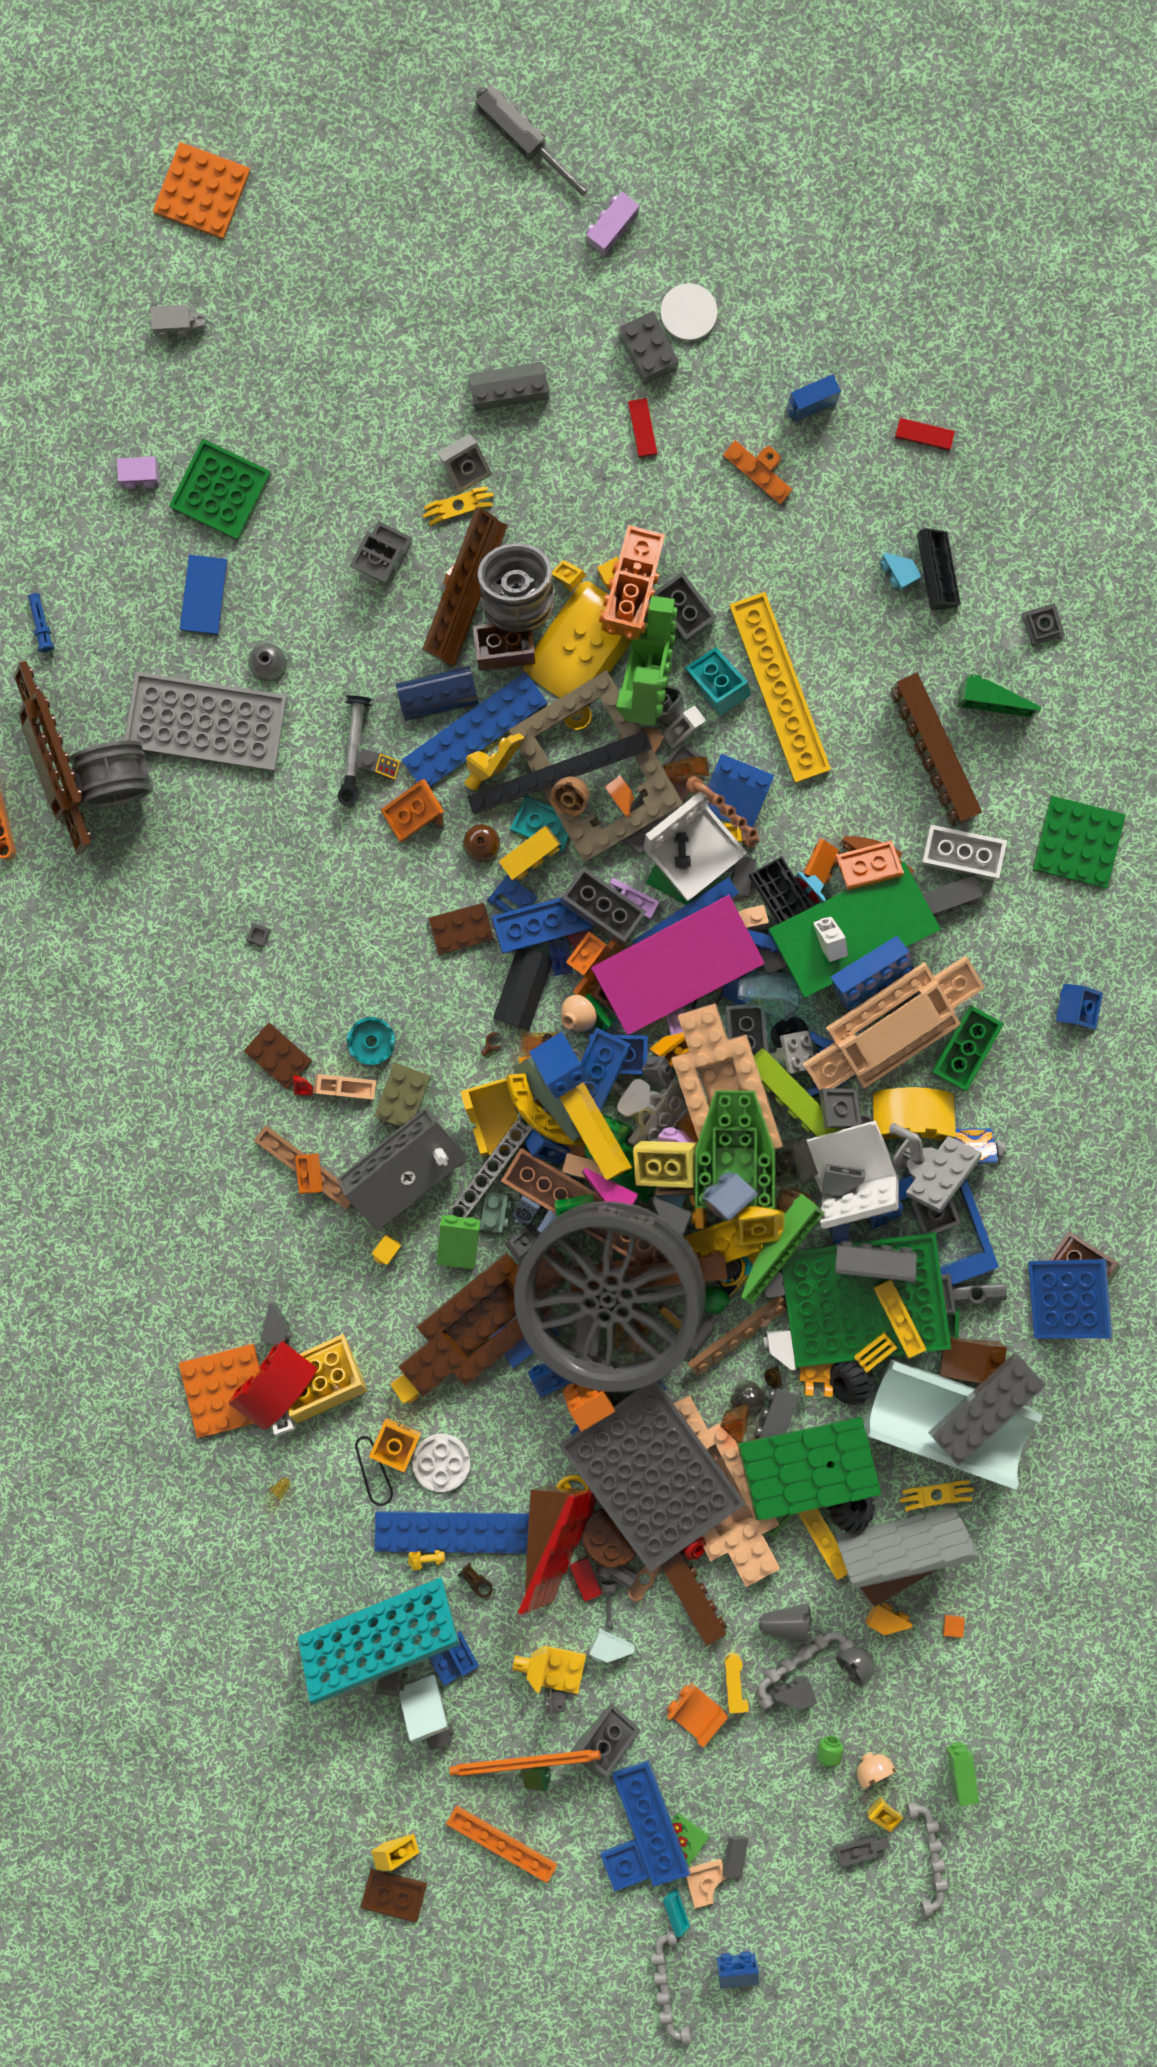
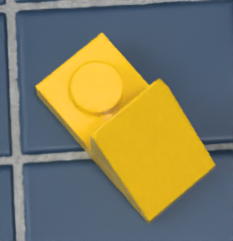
M562 560L552 571V576L570 592L586 576L583 570L565 560Z
M881 1796L867 1810L870 1820L890 1833L903 1819L901 1814L891 1808Z

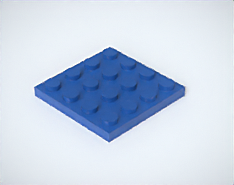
M1106 1259L1028 1261L1034 1339L1112 1338Z

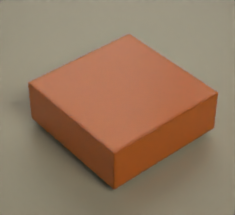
M944 1615L943 1635L963 1638L965 1618Z

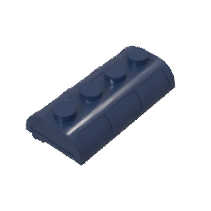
M470 666L396 683L405 721L479 704Z

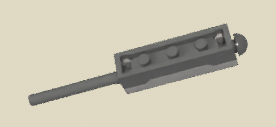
M492 85L488 89L481 87L477 90L476 110L528 161L538 153L581 196L586 194L587 190L544 149L545 135L540 129H535L527 116H522L518 112V108L514 103H509L505 99L504 94L499 89L496 90Z

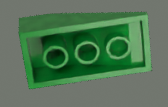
M980 675L967 676L960 685L957 707L1031 718L1041 711V706L987 679H982Z

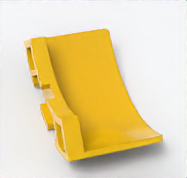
M500 1079L460 1091L469 1120L472 1124L475 1123L476 1128H473V1132L482 1157L491 1155L518 1118L506 1079ZM518 1130L511 1132L513 1140H519L522 1137L521 1132ZM502 1146L500 1147L499 1152L508 1150L510 1148L508 1146Z
M916 1087L885 1089L873 1093V1117L884 1140L903 1138L889 1132L892 1123H896L898 1126L915 1134H920V1138L943 1141L948 1136L956 1138L953 1093L938 1089Z

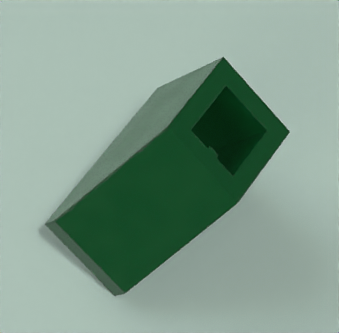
M550 1766L521 1769L526 1789L548 1791V1783H551Z

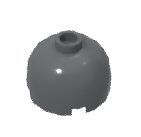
M669 685L663 689L666 691L665 702L660 704L663 705L662 716L657 719V722L662 724L675 721L684 709V700L679 689Z
M853 1646L841 1651L837 1655V1664L842 1670L845 1668L850 1675L849 1679L857 1686L863 1687L873 1676L874 1664L871 1660L873 1656L867 1649L862 1650L859 1647Z

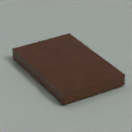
M371 1868L361 1908L417 1923L427 1882Z

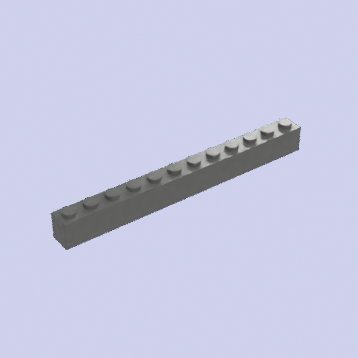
M976 875L922 893L935 918L942 916V911L948 909L950 912L961 909L960 905L965 903L968 906L979 902L978 899L983 897ZM769 949L760 951L759 953L765 963L762 965L765 975L768 973L770 976L781 973L780 969L787 967L779 952L772 953L769 952Z

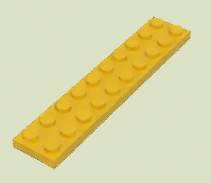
M766 592L729 604L794 784L830 771L831 767Z

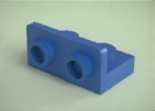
M544 1363L536 1365L528 1371L531 1382L540 1398L571 1383V1381L561 1377Z

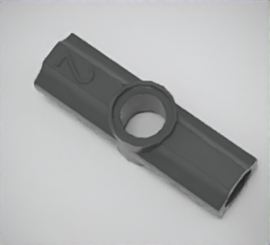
M1005 1283L952 1287L955 1304H979L982 1302L1007 1300ZM980 1289L981 1296L977 1299L972 1298V1291Z

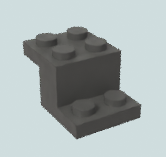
M378 521L372 533L367 531L350 566L385 584L391 572H397L413 538Z

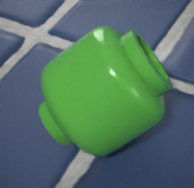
M835 1736L822 1738L819 1741L817 1759L825 1767L830 1768L839 1765L844 1750L843 1744Z

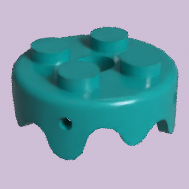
M366 1017L354 1023L347 1034L346 1042L350 1054L357 1061L366 1065H377L386 1061L392 1055L396 1045V1037L393 1029L387 1022L377 1017ZM369 1036L377 1038V1044L373 1047L367 1045L366 1040Z

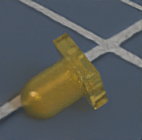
M283 1477L274 1486L271 1485L269 1489L281 1499L283 1492L290 1486V1480Z

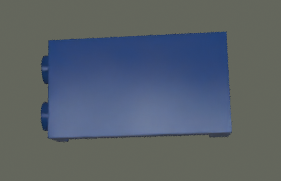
M563 1032L558 1033L529 1052L545 1083L556 1099L589 1079L588 1074L582 1067Z

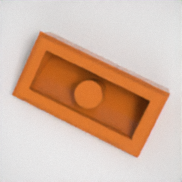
M319 1154L295 1156L299 1194L323 1191Z

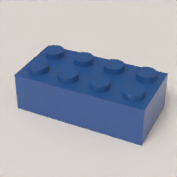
M896 936L831 976V980L837 997L848 1012H850L912 971L914 966L909 950Z

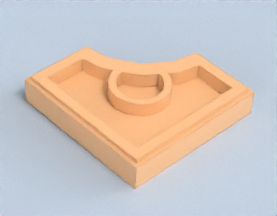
M722 1859L689 1868L691 1873L689 1876H686L695 1909L713 1904L715 1888L721 1882L727 1880V1878L722 1876L724 1868Z

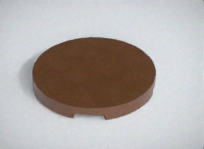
M605 1509L591 1516L586 1523L583 1533V1543L589 1557L597 1564L607 1568L621 1567L632 1561L637 1553Z

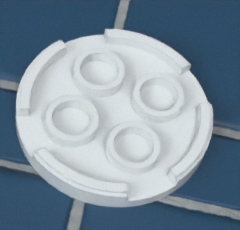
M690 283L681 284L671 289L664 297L660 311L661 320L666 331L671 336L681 341L690 342L705 337L713 329L717 318V305L714 297L704 287Z
M431 1435L425 1438L414 1452L412 1461L413 1472L418 1482L430 1491H452L464 1482L469 1473V1452L465 1445L452 1435Z

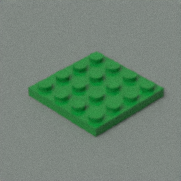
M202 438L169 507L235 540H239L272 473Z
M1051 796L1032 870L1107 889L1126 814Z

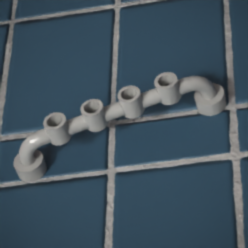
M831 1632L825 1636L822 1633L812 1639L814 1644L809 1648L806 1644L796 1651L798 1653L793 1659L790 1656L786 1657L781 1661L782 1667L778 1670L772 1667L765 1673L766 1678L760 1683L758 1688V1694L761 1699L759 1704L762 1709H767L776 1701L772 1694L767 1695L766 1688L777 1682L786 1673L795 1669L801 1662L809 1659L815 1652L823 1649L833 1640L840 1642L838 1648L841 1651L853 1647L855 1643L850 1637L846 1639L838 1632Z
M915 1802L906 1804L909 1819H917L918 1814H923L925 1817V1829L928 1836V1849L931 1856L930 1863L934 1876L933 1883L936 1900L933 1903L929 1899L921 1901V1909L924 1917L933 1916V1911L938 1910L942 1906L944 1891H948L947 1881L941 1877V1872L945 1871V1864L943 1859L938 1857V1852H942V1844L940 1839L936 1840L935 1833L940 1832L938 1821L933 1820L928 1808L916 1806Z
M668 1929V1934L658 1938L655 1944V1953H652V1964L658 1968V1972L654 1973L655 1985H660L661 1992H657L658 2005H663V2012H660V2023L665 2025L667 2033L671 2038L682 2041L683 2045L691 2044L690 2027L681 2028V2032L675 2031L673 2027L663 1945L669 1942V1946H678V1937H675L673 1929Z

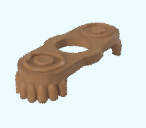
M644 1565L642 1570L637 1572L633 1585L628 1589L630 1599L636 1602L643 1599L644 1593L653 1585L657 1574L661 1573V1565L651 1572ZM641 1574H648L650 1576L648 1584L643 1585L640 1583L639 1577Z

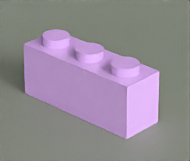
M624 192L613 197L609 204L610 207L600 213L597 223L591 225L586 232V243L603 256L606 255L639 214L640 205Z

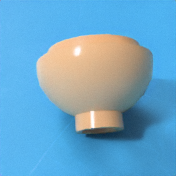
M572 995L562 1004L561 1022L567 1029L585 1032L595 1025L596 1012L593 1005L585 997Z

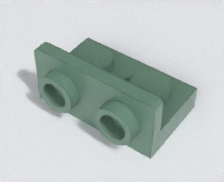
M486 1191L480 1224L481 1230L503 1233V1229L507 1230L509 1218H505L506 1210L510 1211L512 1199H508V1194Z

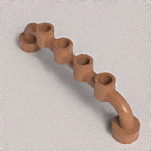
M693 776L688 779L686 783L688 791L695 794L703 793L708 797L711 805L717 806L720 809L721 815L731 820L732 826L742 831L743 845L752 848L759 844L758 831L747 826V820L736 815V809L725 804L723 796L710 790L700 778Z

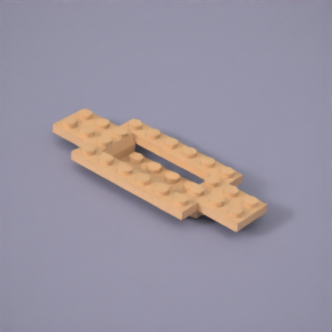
M966 956L935 976L932 975L928 966L922 963L827 1026L826 1028L834 1043L804 1062L803 1066L818 1090L822 1088H835L853 1075L857 1077L861 1086L866 1088L961 1025L955 1015L954 1008L985 987ZM920 991L921 994L919 996H917L916 998H914L913 1000H911L910 1002H908L907 1004H905L889 1016L885 1017L884 1019H882L881 1021H879L878 1023H876L875 1025H873L857 1037L854 1035L856 1032H858L859 1030H861L862 1028H864L865 1026H867L868 1024H870L871 1022H873L874 1020H876L877 1018H879L880 1016H882L883 1014H885L886 1012H888L889 1010H891L892 1008H894L895 1006H897L898 1004H900L916 992Z
M716 1003L678 1015L689 1052L672 1057V1062L698 1140L709 1105L697 1070L699 1071L709 1104H711L715 1090L755 1091L774 1149L782 1147L783 1144L747 1035L730 1040L727 1039Z
M688 1395L674 1402L675 1406L746 1503V1505L702 1535L706 1541L704 1550L710 1561L728 1553L747 1587L780 1569L763 1536L767 1531L779 1526L776 1517L759 1521L755 1519L738 1446L727 1423L724 1420L707 1429L691 1396Z

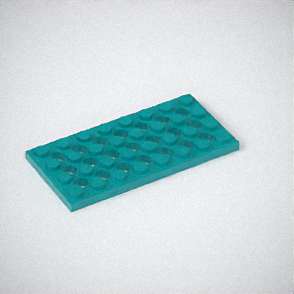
M441 1577L298 1636L309 1702L312 1706L460 1645L445 1584ZM428 1599H433L429 1605H424ZM414 1606L413 1611L406 1613L409 1607ZM396 1614L394 1619L388 1620L390 1615ZM436 1615L433 1621H428L430 1616ZM378 1621L375 1627L370 1628L373 1622ZM418 1622L415 1628L410 1629L413 1623ZM360 1629L358 1634L352 1635L354 1630ZM395 1630H400L398 1635L392 1636ZM440 1631L437 1637H432L434 1632ZM338 1636H342L339 1642H334ZM382 1637L379 1643L373 1644L376 1638ZM422 1638L418 1645H414L415 1640ZM324 1643L320 1650H316L319 1644ZM359 1645H364L360 1651H355ZM399 1646H404L402 1651L395 1652ZM345 1652L342 1658L337 1659L340 1653ZM385 1653L383 1659L377 1660L380 1654ZM327 1660L325 1665L319 1666L321 1661ZM367 1661L364 1667L359 1668L361 1662ZM349 1668L345 1675H340L344 1669ZM326 1676H330L327 1682L322 1683Z

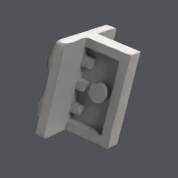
M809 1031L780 1036L782 1048H777V1053L770 1055L775 1060L785 1059L788 1074L805 1071L803 1063L814 1056Z

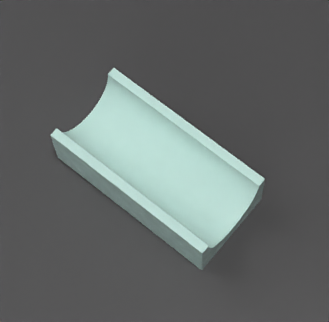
M887 1357L864 1421V1428L869 1437L1017 1490L1019 1485L1017 1470L1023 1445L1030 1430L1036 1423L1041 1422L1043 1415L1032 1408L1024 1406L958 1466L928 1432L976 1388Z

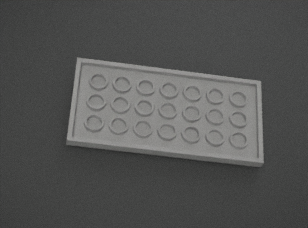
M136 672L124 740L141 742L143 746L142 751L275 771L287 695Z

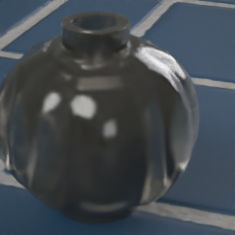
M751 1380L738 1383L734 1388L735 1394L730 1395L733 1409H737L739 1414L745 1417L758 1415L763 1409L764 1401L768 1400L766 1390L761 1389L756 1382Z

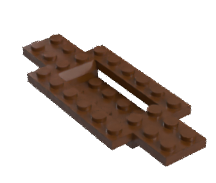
M27 661L19 662L13 676L23 702L19 711L22 730L56 821L59 820L60 824H66L76 855L83 854L91 844L92 837L90 831L85 828L84 814L78 808L82 800V793L76 787L74 771L70 770L68 753L64 752L62 747V736L60 733H57L55 728L57 726L56 719L49 711V699L44 696L43 691H40L38 685H35L32 667L28 666ZM47 743H48V746H49L50 751L47 750V747H46V744H47ZM53 760H54L56 769H54V767H53V764H52ZM59 779L61 780V783H62V786H63V787H60V784H59V781H58Z
M551 1247L549 1250L564 1262L555 1249ZM507 1252L416 1326L427 1342L400 1363L398 1368L422 1397L452 1372L466 1386L524 1338L516 1317L467 1357L469 1353L516 1316L514 1290L520 1266L514 1262ZM544 1258L541 1261L536 1278V1296L538 1299L545 1297L566 1279ZM550 1305L540 1307L545 1320L555 1313Z

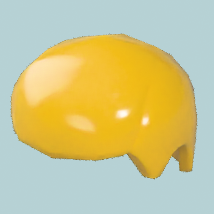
M589 706L584 707L564 720L565 724L574 730L586 728L591 723V709ZM582 715V718L580 720L572 719V717Z

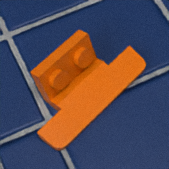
M587 933L566 961L569 966L583 976L582 980L573 990L576 995L585 997L589 994L590 984L593 980H598L591 967L619 953L625 946L626 941L622 947L613 940L607 945L592 933Z

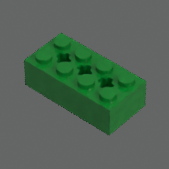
M972 1005L965 1006L958 1019L961 1025L952 1030L929 1072L961 1091H967L1004 1025V1023ZM977 1027L979 1034L973 1035L972 1029ZM967 1044H968V1047H967V1048L970 1049V1050L967 1051V1052H964L963 1045H967ZM959 1061L958 1065L960 1068L955 1069L954 1062Z

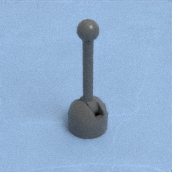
M603 1581L601 1582V1591L604 1596H607L606 1627L611 1629L613 1627V1622L611 1621V1596L616 1593V1582Z

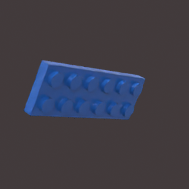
M561 898L491 917L502 954L595 928L560 904Z
M647 1760L613 1771L612 1776L653 1887L689 1876L691 1873L650 1761Z

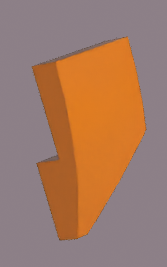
M619 775L606 785L605 788L624 815L629 818L634 796L623 777Z

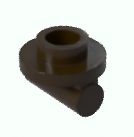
M778 1366L771 1367L765 1371L764 1378L770 1387L775 1388L783 1385Z

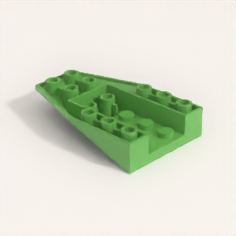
M715 1090L695 1149V1208H708L701 1199L705 1194L704 1191L708 1187L715 1185L721 1175L726 1172H732L740 1176L758 1193L746 1206L775 1209V1149L755 1091Z

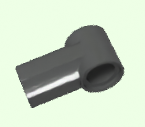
M598 1565L596 1572L609 1580L612 1579L627 1589L633 1585L637 1577V1573L625 1566L607 1568Z

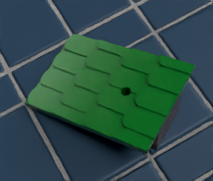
M862 1417L737 1443L757 1521L882 1495Z

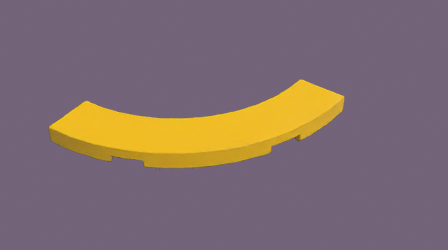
M526 1073L506 1075L508 1090L515 1107L535 1131L559 1144L585 1146L582 1137L572 1141L558 1123L535 1103L527 1082Z

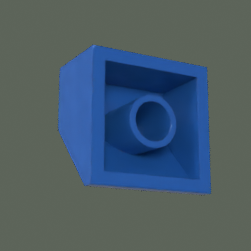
M1063 983L1056 1021L1096 1030L1103 992L1082 985Z

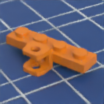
M734 440L723 454L780 505L792 492L793 489L772 472L781 460L779 453L772 447H765L755 457ZM773 454V458L768 460V455Z

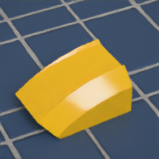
M743 1207L735 1215V1228L739 1246L778 1241L784 1230V1212L764 1207Z

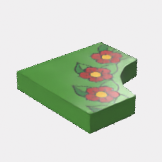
M677 1812L671 1821L689 1866L708 1840L709 1835Z

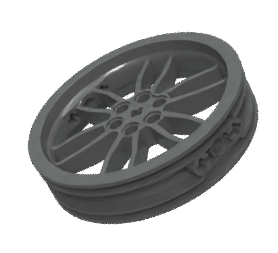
M612 1201L593 1202L577 1206L562 1213L551 1221L536 1238L526 1253L517 1273L514 1290L515 1311L519 1326L527 1343L539 1359L555 1373L566 1380L589 1389L609 1392L629 1391L645 1387L660 1380L670 1373L685 1357L703 1316L705 1284L700 1264L691 1246L666 1220L649 1210L632 1204ZM587 1227H598L608 1230L604 1248L603 1271H600L587 1254L565 1235ZM614 1233L631 1238L627 1256L622 1267L613 1266L612 1242ZM637 1238L649 1241L672 1263V1265L652 1269L632 1279L628 1278L625 1274L633 1256ZM556 1242H559L578 1261L587 1276L569 1267L549 1249ZM544 1258L563 1277L583 1289V1291L561 1292L538 1299L536 1296V1278L542 1259ZM673 1273H678L683 1286L663 1290H640L639 1287L652 1279ZM609 1276L616 1277L618 1281L611 1280ZM591 1281H596L599 1286L593 1285ZM624 1290H630L632 1294L629 1295ZM685 1295V1314L678 1334L675 1335L656 1316L636 1303L661 1301ZM588 1299H593L595 1304L590 1303ZM557 1303L580 1304L578 1309L568 1314L545 1320L540 1310V1307ZM621 1308H626L628 1312H623ZM602 1312L608 1313L610 1317L604 1316ZM586 1315H591L594 1318L593 1325L585 1342L583 1354L576 1352L566 1345L552 1331L551 1327L568 1324ZM633 1318L653 1328L671 1344L661 1351L642 1333ZM616 1322L621 1323L634 1341L652 1355L653 1358L630 1364L612 1362L616 1342ZM598 1326L607 1328L608 1349L606 1359L599 1356H591L590 1354L593 1336Z

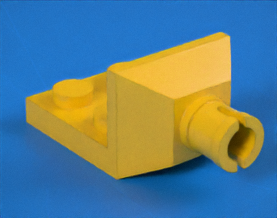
M518 733L513 736L510 735L508 738H503L498 744L499 750L496 754H492L491 757L482 750L468 755L466 763L467 769L471 773L464 784L471 790L476 791L482 781L504 771L525 737Z
M544 1645L531 1653L530 1658L515 1655L512 1671L527 1674V1680L535 1692L540 1693L542 1686L578 1694L586 1654Z

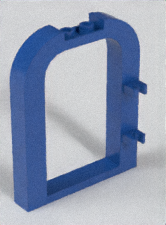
M911 1175L899 1178L898 1201L908 1198L906 1191L914 1182ZM967 1179L961 1184L959 1191L982 1251L940 1266L941 1274L949 1273L951 1275L952 1285L999 1268ZM852 1222L830 1227L833 1245H837L841 1241H849L848 1230Z

